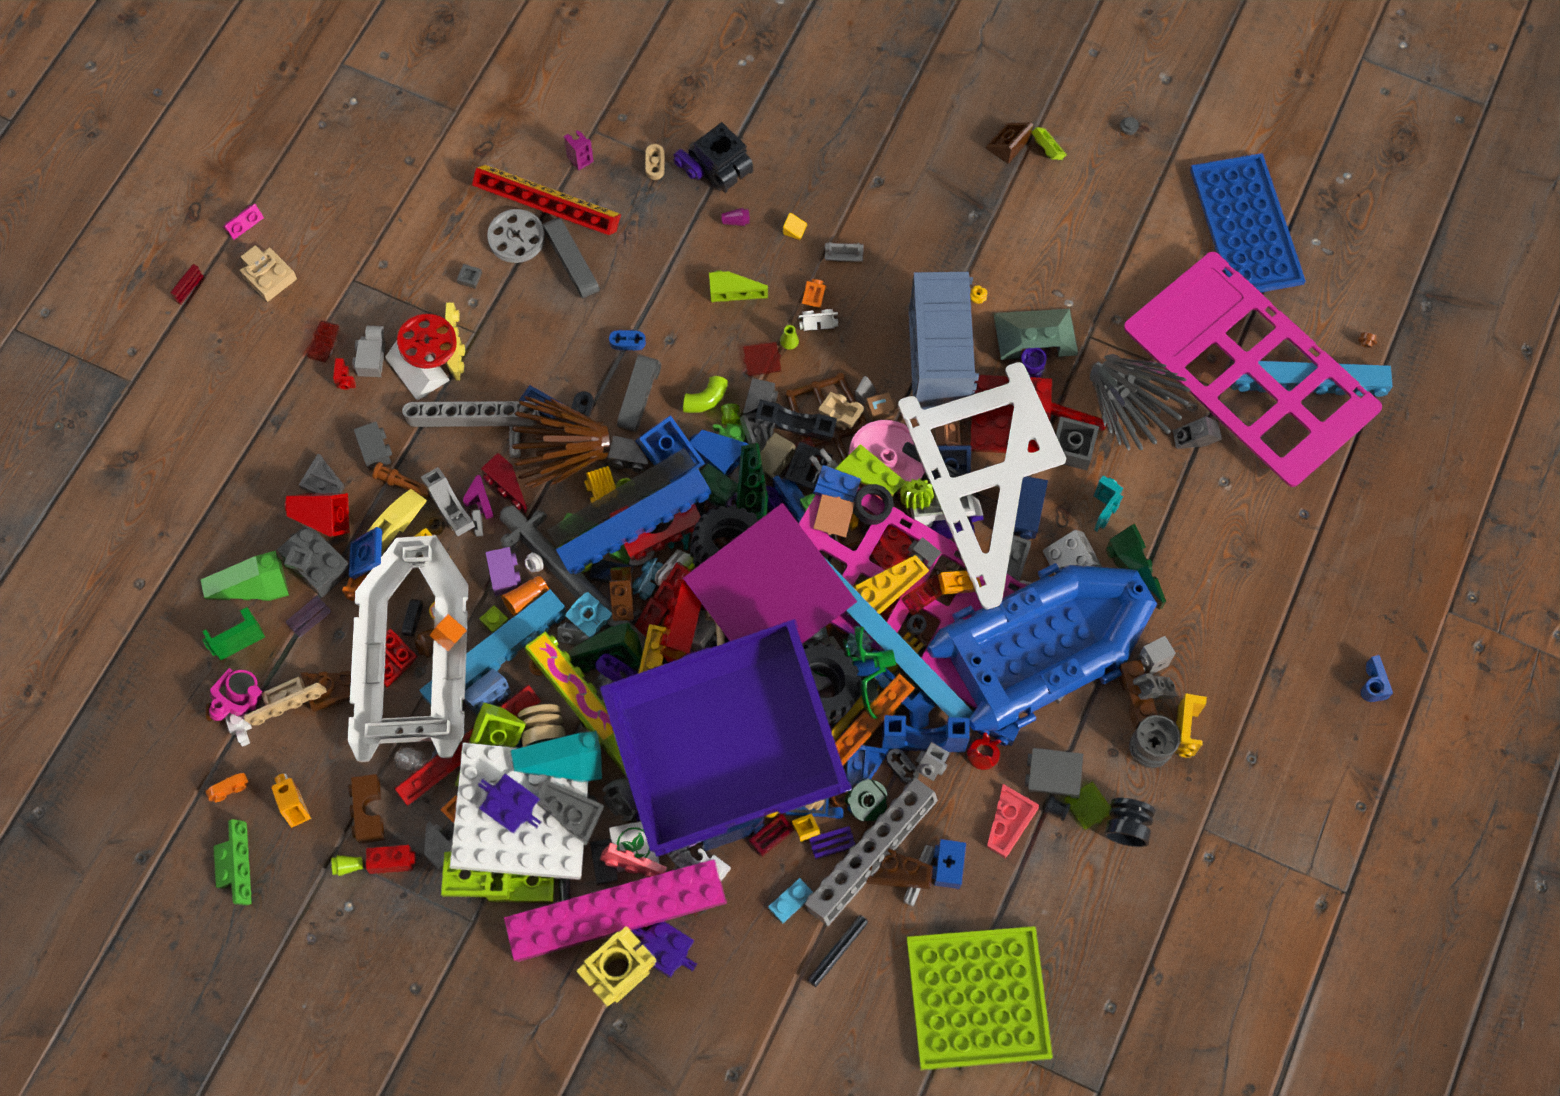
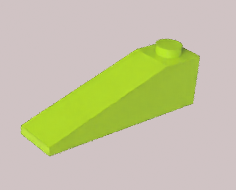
M483 702L469 743L514 748L520 740L526 723L504 708ZM458 775V778H457V781H456V786H457V787H458V784H459V775Z

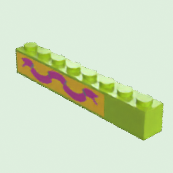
M546 632L542 633L525 646V652L590 732L597 731L599 744L627 777L604 699L600 700L596 695L597 690L592 683H586L580 668L573 667L567 652L560 651L557 647L559 643L554 636H548Z

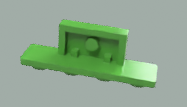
M231 819L228 821L229 841L214 846L216 888H225L232 885L233 903L250 905L251 886L247 823Z

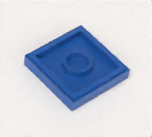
M375 527L350 542V578L355 580L381 564L382 529Z

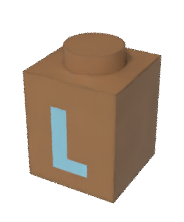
M889 392L869 397L866 400V409L871 422L894 418L897 405L895 399H891Z

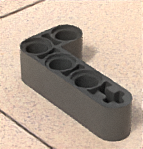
M638 355L618 417L617 427L633 432L638 431L654 379L657 380L661 370V362L659 360Z

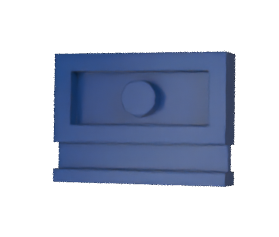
M823 465L813 494L818 496L824 494L835 498L839 496L842 500L854 502L861 479Z

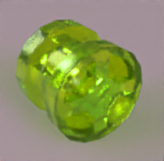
M733 403L722 405L721 413L723 416L721 423L726 426L727 423L739 424L741 422L738 415L740 406Z

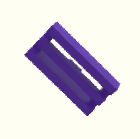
M850 826L809 838L815 860L849 850L853 845H856ZM847 833L846 836L815 845V842ZM849 840V844L817 852L818 849Z

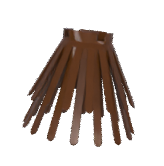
M524 396L526 400L538 405L519 401V404L573 422L559 421L519 411L514 413L517 417L535 420L539 425L564 429L563 431L514 426L512 428L514 432L538 434L535 436V439L546 442L515 443L512 445L513 449L561 447L537 451L536 457L517 460L514 462L515 466L570 456L520 474L518 478L523 479L539 473L541 475L548 473L525 483L524 487L532 485L530 487L532 489L560 476L550 483V486L556 485L596 460L606 459L608 453H603L604 447H609L610 441L607 426L601 425L604 423L603 421H594L551 398V401L544 400V403Z

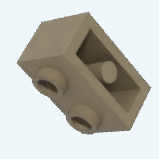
M774 433L766 441L765 447L760 453L764 475L771 480L778 475L780 477L792 461L797 449L794 443L777 433Z

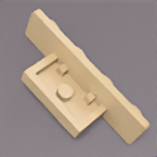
M298 676L263 692L262 696L265 706L244 715V721L251 725H260L266 719L280 716L284 711L291 708H298L308 700L318 699L327 692L326 688L319 683L305 688L302 678Z

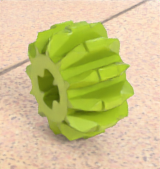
M920 478L918 480L911 479V482L905 481L904 485L901 486L900 500L902 504L906 505V508L912 507L913 510L916 508L923 510V507H929L930 503L933 502L932 484H928V480L921 481Z

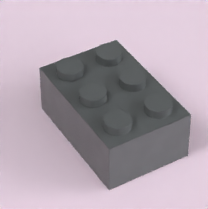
M306 525L277 549L284 561L292 546L312 552L313 555L305 573L293 570L321 598L349 575L348 562L315 529Z

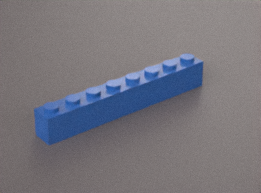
M697 468L559 547L556 551L570 574H578L585 569L586 565L601 561L605 554L609 552L610 554L615 553L626 542L632 543L639 538L640 534L653 531L659 523H667L674 518L673 515L679 512L684 513L694 503H701L707 500L709 495L712 494L711 490Z

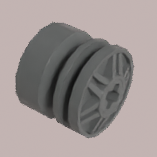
M1153 715L1147 717L1139 724L1129 741V750L1132 757L1138 764L1147 768L1163 766L1178 749L1180 744L1179 729L1172 720L1164 716Z

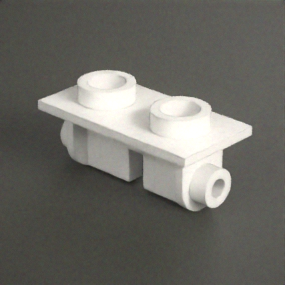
M833 309L821 310V314H814V311H804L798 317V319H803V322H799V327L804 329V331L817 330V322H820L821 329H834L835 326H838V319H834L838 312H833Z

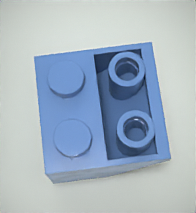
M492 669L465 690V699L463 701L478 717L483 702L495 706L498 702H504L509 697L511 691L506 679L495 669Z

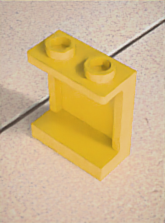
M1185 694L1178 705L1176 726L1180 732V744L1175 753L1181 757L1190 758L1195 756L1202 746L1201 740L1191 739L1190 735L1192 716L1198 717L1205 707L1207 699L1205 696Z

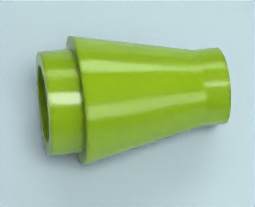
M788 325L784 328V332L780 337V344L785 349L791 350L798 345L799 338L795 327Z
M337 855V857L331 858L333 875L338 874V877L363 869L362 857Z

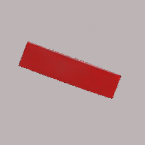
M676 562L666 580H663L655 596L650 598L635 624V627L645 637H647L649 624L659 626L662 618L669 615L671 609L668 608L671 597H674L675 594L673 590L675 580L679 579L683 573L689 574L692 572L691 569L680 562Z

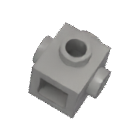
M931 742L925 752L921 750L916 762L919 764L915 771L934 781L938 774L942 776L947 767L945 761L949 752Z

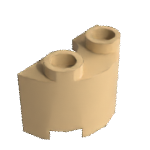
M830 392L818 410L821 415L825 414L829 417L837 418L835 426L845 430L847 427L852 428L863 412L864 407L858 402L848 403L845 396Z

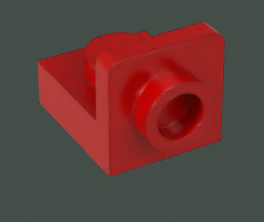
M335 358L333 380L336 388L343 390L356 388L354 377L349 376V367L346 366L344 359Z

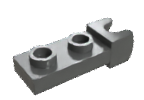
M1146 673L1133 680L1134 685L1139 686L1141 689V694L1138 695L1140 699H1172L1177 696L1175 684L1170 677L1153 676V674Z

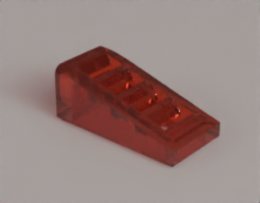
M934 575L902 598L903 603L912 615H915L943 595L939 579ZM930 583H931V585L934 587V589L937 591V594L933 591V589H932L931 586L929 585Z

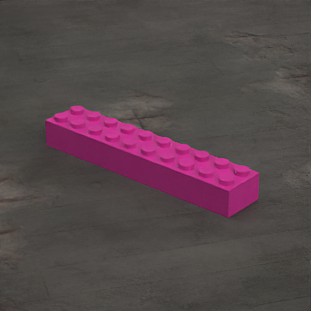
M713 859L508 916L504 920L514 961L520 962L613 936L626 926L631 931L724 905L727 902L717 863Z

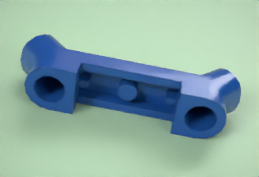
M873 659L865 660V662L858 660L853 663V666L856 665L859 670L857 676H870L879 670V667L875 668ZM885 668L886 672H882L874 677L879 681L878 684L883 689L895 678L887 668ZM922 690L917 695L911 692L901 704H904L909 709L910 725L913 728H924L929 724V712L935 707V704Z

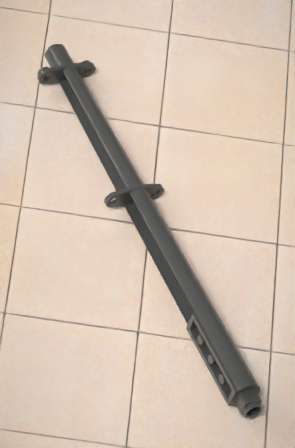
M514 505L506 506L501 510L500 520L512 532L511 534H505L501 538L500 542L503 548L511 547L519 540H522L533 553L541 556L543 564L577 600L584 593L589 592L612 613L611 602L581 572L570 574L557 553V548L536 528L546 519L547 515L545 512L538 510L528 520ZM641 610L634 612V620L613 621L612 615L607 623L603 625L605 629L628 622L638 634L642 651L644 650L646 637L634 626L642 614ZM663 658L662 664L669 663L665 658Z

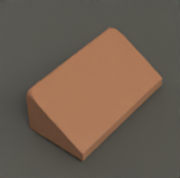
M960 420L936 427V445H961Z

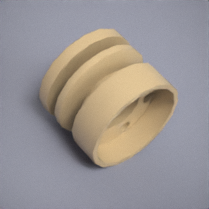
M541 704L525 708L518 713V718L526 723L524 732L521 735L523 747L565 737L564 727L559 726L563 722L562 716H560V706Z

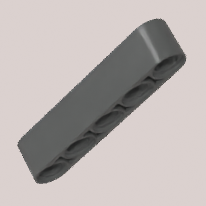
M558 217L542 224L547 238L580 297L583 299L599 292L600 289L595 277L562 219Z

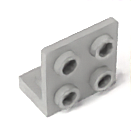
M1078 530L1072 531L1043 550L1049 564L1056 563L1059 566V570L1068 565L1102 567L1084 532Z

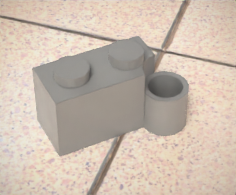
M367 325L365 336H361L360 340L355 341V351L357 353L356 357H353L352 367L356 370L358 376L381 377L386 346L383 326Z

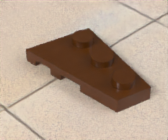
M341 671L340 673H301L305 688L319 683L327 691L318 699L309 700L313 712L350 699L351 671Z
M889 848L887 852L890 855L884 857L879 869L866 880L867 884L930 889L933 868L929 864L909 856L906 857Z

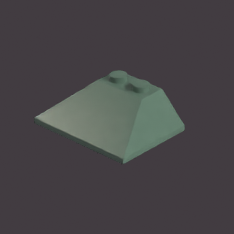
M1070 309L994 313L1001 360L1020 359L1021 349L1057 347L1058 356L1078 355Z

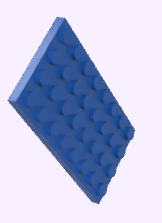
M1263 153L1191 165V175L1216 252L1259 292L1304 285L1306 280ZM1226 268L1222 270L1228 277L1232 276Z

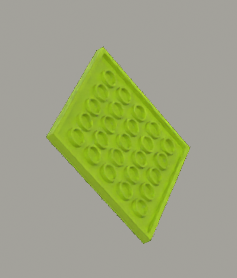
M1036 926L911 936L906 938L920 1070L1050 1060L1053 1058Z

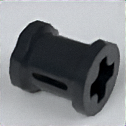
M1051 796L1044 812L1058 816L1061 821H1064L1071 804L1062 803L1056 800L1054 796Z

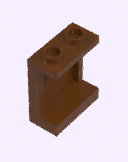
M631 566L610 568L613 621L634 620Z

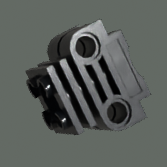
M723 122L695 141L694 145L688 149V155L701 166L704 176L718 191L722 190L724 193H727L728 189L738 182V178L741 180L747 174L753 173V162L746 154L747 145Z

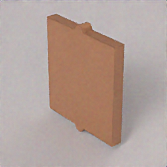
M822 494L813 529L826 532L828 535L834 534L846 538L855 503L842 500L839 496L835 498Z

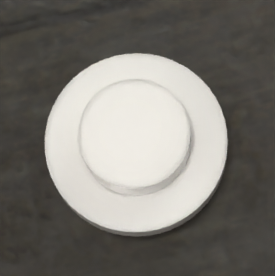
M530 553L525 559V566L530 572H539L543 569V559L535 553Z

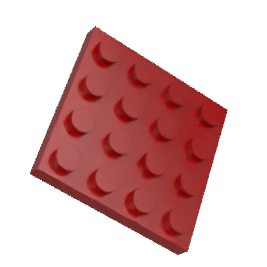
M979 375L978 381L974 382L977 383L976 390L973 391L977 394L1008 384L1009 380L1007 376ZM1030 377L1047 417L1051 422L1052 378ZM1012 404L972 416L971 451L1007 452L1014 411ZM1030 440L1027 450L1030 453L1039 451L1035 440Z

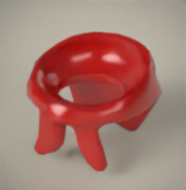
M984 732L982 739L973 741L967 750L968 760L971 765L979 770H988L994 767L999 760L1000 751L997 745L1001 743V740L996 739L992 741L989 735ZM981 745L989 746L993 751V756L990 758L988 755L981 754L977 748Z

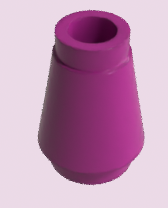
M739 208L722 213V223L737 226L750 224L749 210Z

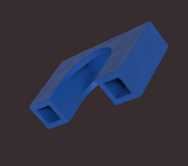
M884 716L882 726V748L926 751L932 742L948 752H965L969 741V718L948 717L946 725L942 727L920 729L907 726L906 716Z

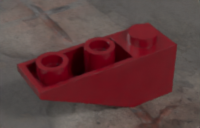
M497 453L481 468L482 478L488 485L491 486L493 484L497 488L496 491L503 498H509L511 500L510 503L518 510L521 509L526 513L527 507L513 466Z

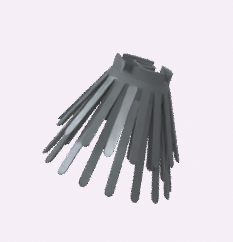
M1116 354L1104 356L1106 361L1102 364L1098 361L1090 373V380L1093 382L1092 385L1096 390L1104 426H1106L1107 422L1109 432L1112 434L1114 430L1119 445L1122 443L1121 436L1127 450L1130 451L1129 442L1119 423V415L1138 449L1143 450V446L1135 434L1136 429L1124 411V407L1151 443L1157 444L1156 438L1145 426L1149 425V421L1136 406L1166 434H1170L1171 430L1147 407L1156 414L1161 413L1159 409L1161 408L1177 420H1181L1182 417L1145 390L1164 400L1171 398L1185 406L1189 403L1187 400L1149 381L1152 380L1189 392L1190 388L1150 373L1180 381H1186L1187 379L1176 376L1178 373L1150 367H1166L1167 365L1120 358Z

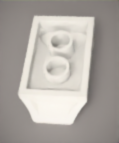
M935 493L933 502L930 503L929 507H923V510L919 508L913 510L912 507L910 508L912 519L919 521L927 527L932 526L933 521L945 520ZM972 494L960 498L967 517L983 516L980 501Z

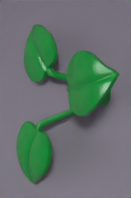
M857 626L855 627V640L860 656L854 657L850 654L853 646L849 644L846 638L843 639V647L846 652L845 656H850L853 661L862 660L865 662V660L873 659L875 668L879 667V670L863 679L861 683L863 705L868 715L875 719L877 717L871 711L868 701L867 682L880 673L886 672V667L895 666L896 660L893 649L881 652H866L862 647V636L865 627Z

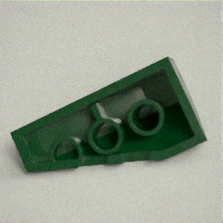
M628 622L610 627L566 651L571 658L570 663L573 667H579L583 673H588L590 669H597L596 661L603 654L612 655L632 669L640 668L643 655L639 636Z

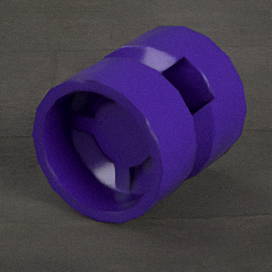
M1027 348L1022 353L1020 363L1024 364L1029 377L1040 378L1043 374L1046 354L1040 348Z

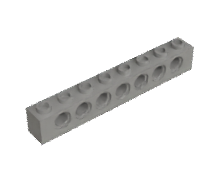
M916 778L911 783H908L904 787L902 794L891 802L887 811L879 815L873 827L865 831L858 844L853 845L848 855L836 864L834 871L822 880L820 887L808 896L805 903L808 911L826 926H829L866 884V880L870 875L873 876L879 869L884 857L890 855L887 852L888 849L895 850L938 801L935 791ZM910 802H915V804L908 806ZM902 817L901 820L894 821L895 818ZM885 832L888 833L886 836L880 837L881 834ZM871 847H875V849L872 852L867 853L868 849H870ZM861 864L858 868H853L854 865ZM841 880H847L844 884H839ZM833 895L830 900H825L827 896Z

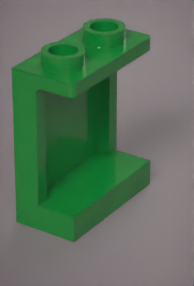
M248 607L240 610L245 621L215 637H212L206 629L202 631L205 636L202 640L213 656L217 655L220 660H223L265 638L260 625Z

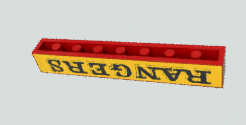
M487 165L476 167L472 186L606 235L617 232L621 214Z

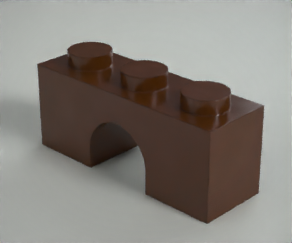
M1141 660L1123 663L1119 667L1122 673L1119 680L1122 690H1127L1129 696V713L1134 729H1137L1139 724L1147 717L1158 715L1153 698L1147 700L1140 699L1138 695L1141 694V689L1133 683L1135 678L1145 674Z
M377 774L351 777L348 792L349 796L353 799V805H350L351 818L354 817L355 824L351 826L352 837L356 838L359 844L384 841L385 834L382 817L380 815L370 816L366 814V807L370 802L382 800L379 777Z

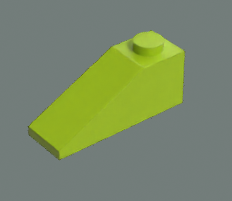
M728 271L709 273L711 302L768 298V285Z

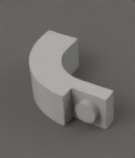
M439 467L421 476L434 503L457 536L475 527Z

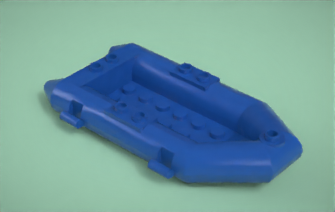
M1054 563L1038 571L1040 580L1003 597L999 606L991 609L981 608L974 612L973 607L970 605L952 614L955 622L939 629L928 645L927 651L932 658H950L976 703L977 708L969 718L971 729L974 731H997L1011 723H1014L1015 727L1020 729L1035 721L1036 716L1033 712L1097 678L1100 679L1102 684H1106L1120 677L1122 673L1118 668L1121 664L1127 663L1157 605L1139 572L1134 569L1068 565L1059 570V566ZM1054 572L1056 573V575H1054V576H1052V577H1049V576H1048V575H1050V574H1052V573H1054ZM968 615H971V617L966 620L962 619ZM1109 668L1113 670L1108 674L1104 675L1105 670ZM1020 714H1028L1027 716L1018 720Z

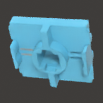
M587 592L571 606L565 616L589 638H592L607 623L612 613ZM590 610L593 615L587 619L584 617V614Z

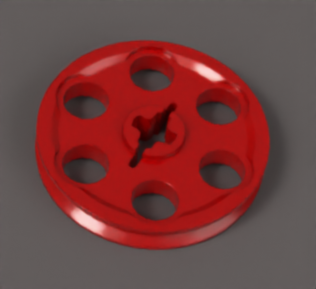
M420 314L408 319L401 326L397 335V345L402 358L410 365L423 369L439 367L446 363L453 356L457 346L456 333L453 326L443 317L434 314ZM422 321L430 323L426 328H421L419 324ZM446 327L448 331L440 334L437 332V329ZM406 332H412L414 334V336L410 339H406L403 337V335ZM425 339H429L428 344H425ZM445 343L451 346L448 350L440 349V346ZM411 348L417 350L416 354L412 356L407 355L406 351ZM428 354L435 356L433 361H426L424 358Z

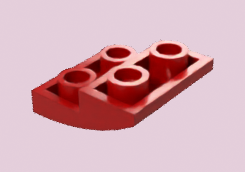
M391 628L386 631L384 686L386 688L397 680L418 658Z

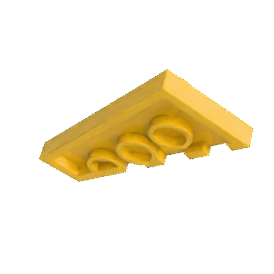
M914 555L859 583L853 588L880 614L929 570Z

